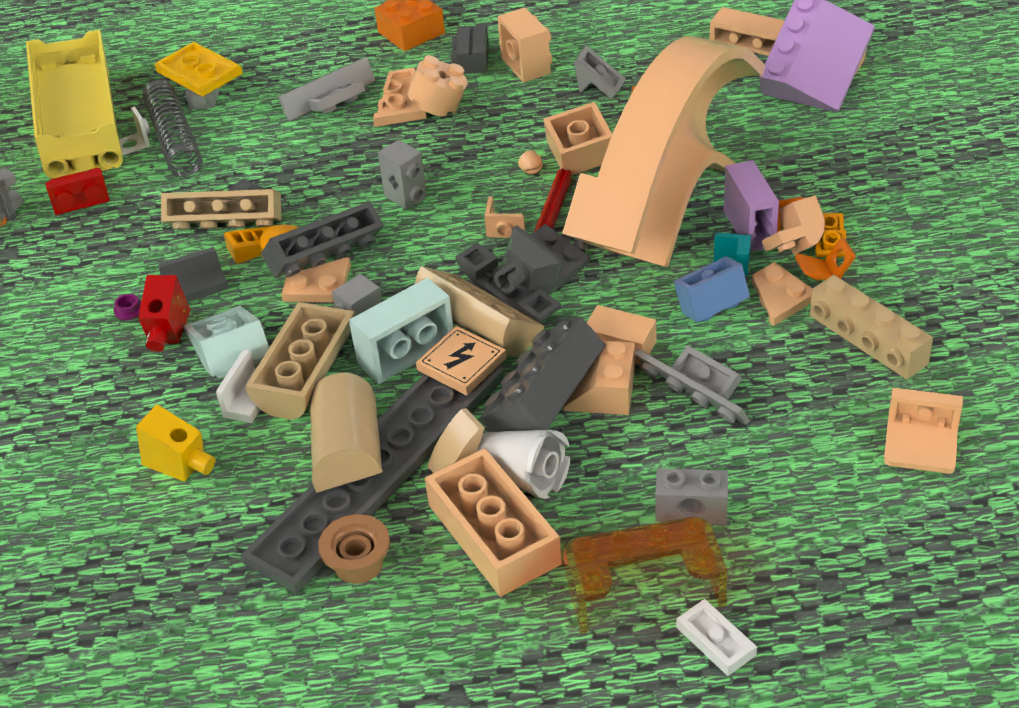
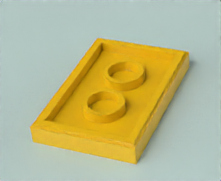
M196 42L190 43L154 64L156 72L202 97L243 74L240 65Z

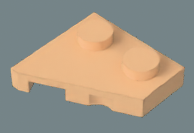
M350 258L338 259L314 268L301 270L292 277H286L281 294L283 302H334L332 291L347 282L351 267Z

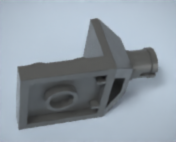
M546 224L531 235L516 225L512 229L502 261L504 268L495 273L494 279L500 289L510 282L503 289L505 293L512 292L521 284L527 290L535 292L540 288L550 295L586 267L591 257Z

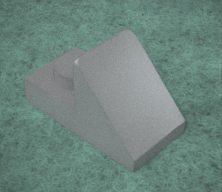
M587 45L574 61L580 92L592 82L600 91L612 98L626 80L625 77Z

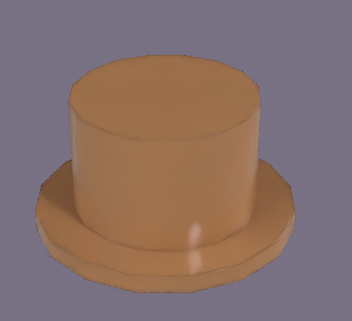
M354 514L343 516L333 521L323 530L318 541L320 557L328 567L335 570V573L341 580L353 584L367 582L375 578L382 569L383 558L387 555L390 547L389 531L382 521L369 515Z

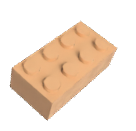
M485 448L425 477L430 508L500 597L562 565L560 536Z

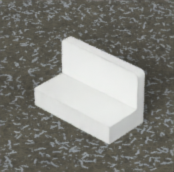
M243 349L216 391L223 418L253 423L260 411L249 398L245 388L256 370L250 350Z

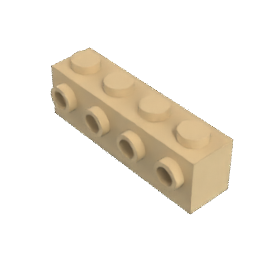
M274 189L161 193V222L172 225V228L175 230L190 229V224H200L202 229L218 228L217 223H228L229 228L245 227V222H256L257 227L273 226V221H281V193Z
M835 275L812 289L810 316L905 379H909L929 364L933 341L931 335Z

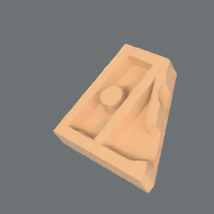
M775 262L752 275V285L760 295L759 300L762 307H765L769 315L768 320L772 326L811 304L813 288Z

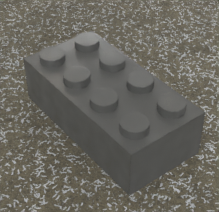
M581 316L569 322L563 320L553 330L547 331L544 329L532 339L534 344L532 348L518 358L516 362L518 367L501 381L503 386L501 390L492 395L485 403L487 409L479 419L491 432L548 429L606 345Z

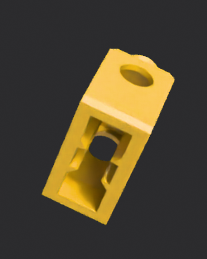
M156 404L136 425L141 464L181 481H186L195 470L204 475H208L212 471L216 458L203 451L201 432L168 410Z

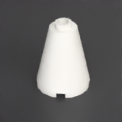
M555 430L485 432L482 435L477 450L478 452L485 448L517 487L537 498H550L547 494L551 489L557 493L567 477L570 466V457L565 456L564 447H569V442L563 433Z

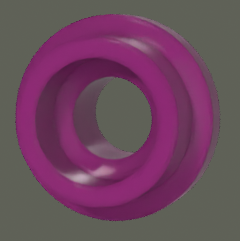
M134 294L119 296L114 302L113 312L115 317L120 320L137 318L139 316L141 300Z

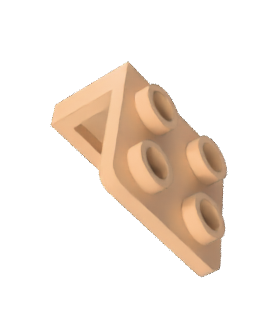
M892 387L884 463L894 467L946 474L953 473L956 467L957 437L963 396Z

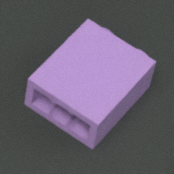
M753 160L725 166L724 212L737 234L751 235V252L764 250L762 240L777 233L779 201Z

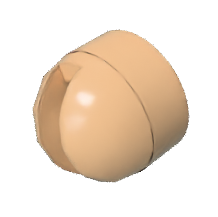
M533 150L523 153L518 161L519 167L527 174H538L542 170V159Z

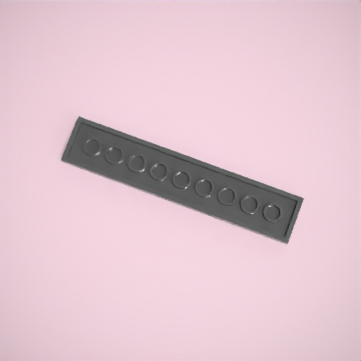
M498 366L467 396L424 374L378 419L382 473L316 493L312 484L241 554L243 564L297 594L325 565L320 557L318 545L323 530L333 521L343 516L354 514L372 516L432 454L440 436L454 416L461 409L465 408L472 413L506 377L505 368Z

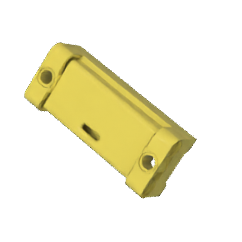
M100 30L88 31L80 39L48 44L39 39L26 41L34 137L45 175L54 179L93 168H101L104 171L111 169V167H120L123 162V156L114 113L108 63Z

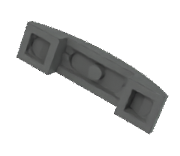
M478 242L455 257L457 264L475 286L539 323L561 309V304L540 288L532 292L520 284L510 293L503 292V289L510 282L501 289L495 283V273L501 269L498 266V257Z

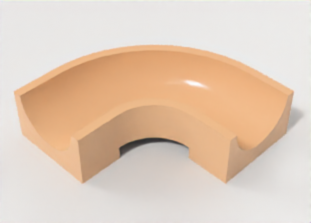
M695 36L681 37L663 49L642 75L624 107L606 150L598 177L580 173L562 234L607 251L668 267L688 201L701 174L707 167L725 171V166L736 164L722 152L716 151L710 143L706 131V115L709 105L717 92L729 82L744 76L763 77L766 65L748 48Z

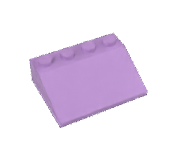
M794 0L766 60L763 77L759 76L762 95L838 112L875 26L826 0Z

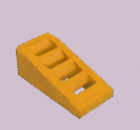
M272 226L223 233L227 249L236 264L261 256L260 237L266 229Z

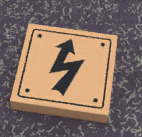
M456 326L416 362L417 371L467 396L507 358L506 349Z

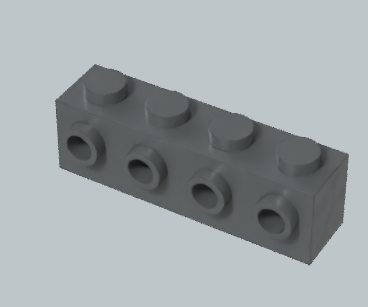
M369 201L270 238L261 255L274 279L283 275L289 278L298 274L303 267L308 265L314 268L326 262L327 258L335 255L336 258H340L348 254L354 247L360 246V248L370 246L376 241L375 237L384 225Z

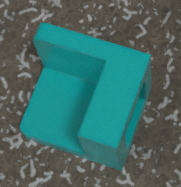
M716 233L714 237L713 262L727 256L742 264L744 275L748 276L751 235Z

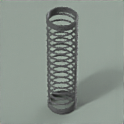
M165 80L152 81L145 87L142 96L167 166L171 173L178 177L193 175L201 168L203 160L176 90L171 83ZM159 87H167V88H169V89L157 90V91H155L154 93H152V94L150 95V97L148 98L149 94H150L154 89H156V88H159ZM162 91H167V92L172 93V94L163 93V94L157 95L156 97H154V98L151 100L152 96H154L156 93H159V92H162ZM161 96H171V97H172V98L159 99L157 102H155V103L152 105V103L154 102V100H156L158 97H161ZM171 100L170 102H165L160 104L159 106H155L160 101ZM173 109L171 111L160 114L163 110ZM175 113L171 116L162 118L166 114ZM176 117L174 120L164 122L166 119ZM178 122L174 125L165 127L169 123ZM180 126L175 130L167 131L172 127ZM181 131L178 134L170 136V134L173 132ZM179 135L182 136V137H180V138H178V139L171 140L172 138H174V137H176V136H179ZM184 140L183 142H181V143H179V144H173V143H175V142H177V141ZM186 150L183 153L176 154L179 151ZM192 150L186 157L173 158L174 155L185 154ZM195 152V155L192 157V159L188 160L187 162L178 163L172 161L188 158L192 156V154ZM197 156L196 161H195L193 164H191L190 166H187V167H176V166L172 165V164L181 165V164L189 163V162L193 161V160L195 159V157ZM197 163V165L190 171L178 172L177 170H175L190 168Z

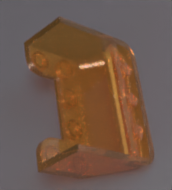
M686 517L567 540L561 547V559L580 634L587 633L586 602L605 597L612 588V577L609 568L681 555L685 568L690 575L698 579H709L718 608L726 607L727 568L710 523L699 517Z

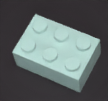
M427 277L349 319L357 365L377 384L414 365L453 329L449 295Z

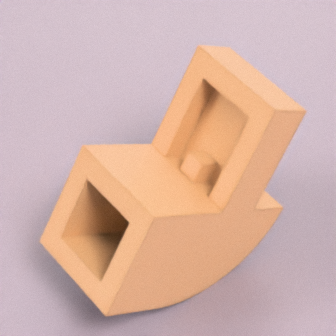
M816 195L792 202L779 209L780 223L783 231L762 240L766 252L778 248L779 253L791 249L793 255L817 244L823 235L825 223Z

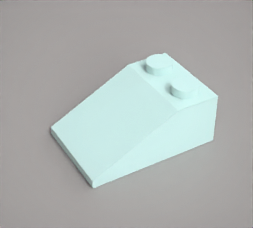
M241 306L183 326L205 370L212 377L215 375L217 378L226 377L243 349L250 350L254 366L261 362L269 349L260 320Z

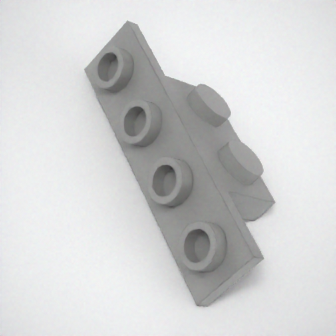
M364 57L282 94L278 98L287 120L291 121L310 111H322L324 114L337 109L336 104L342 101L344 103L355 101L359 98L357 94L366 91L364 86L376 80L367 57Z
M688 345L672 367L640 349H637L635 352L636 357L642 364L640 366L641 370L655 379L658 375L667 379L665 383L678 393L686 390L692 394L691 398L704 408H707L709 404L718 409L717 413L730 423L738 420L747 425L750 422L744 410L728 400L742 380L739 373Z

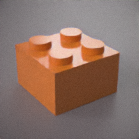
M387 0L383 4L374 7L378 32L404 52L445 34L443 10L430 0Z

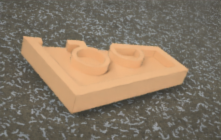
M414 67L389 71L383 88V97L378 102V112L373 117L374 127L426 119V112L418 107L419 102L415 99L411 101L408 97V89L415 74Z

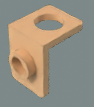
M493 196L488 197L485 211L487 237L510 238L512 229L516 225L525 231L523 214L495 213Z

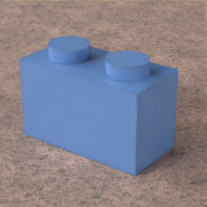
M727 256L673 281L682 313L697 323L707 321L714 314L725 309L734 308L741 301L750 298L742 264Z

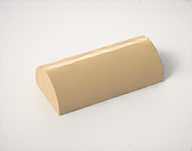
M423 266L418 271L415 284L428 277L449 295L453 322L471 333L506 349V353L509 356H519L533 345L532 339L545 327L457 274Z
M298 302L245 386L251 401L260 410L271 416L290 420L301 417L310 403L315 385L325 378L351 333L349 319L356 316L355 311Z
M336 373L323 378L315 385L310 400L312 482L316 493L382 473L376 396L371 385L362 377L351 373Z

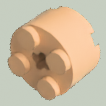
M431 55L425 56L424 60L418 64L408 89L409 99L411 101L413 99L419 102L418 107L427 113L437 116H446L448 112L454 114L468 84L463 74L464 68L455 63L447 64L439 61Z

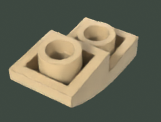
M467 408L461 409L454 416L440 436L427 465L433 473L477 452L485 428Z

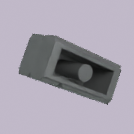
M475 25L473 28L471 26H459L457 36L452 37L453 50H451V62L463 67V74L487 73L489 40L486 25Z

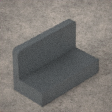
M214 247L158 265L160 275H177L187 302L229 289Z

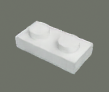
M705 599L676 618V628L727 676L757 655V646Z

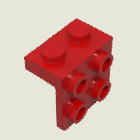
M93 168L54 178L45 183L55 215L110 201L101 168Z

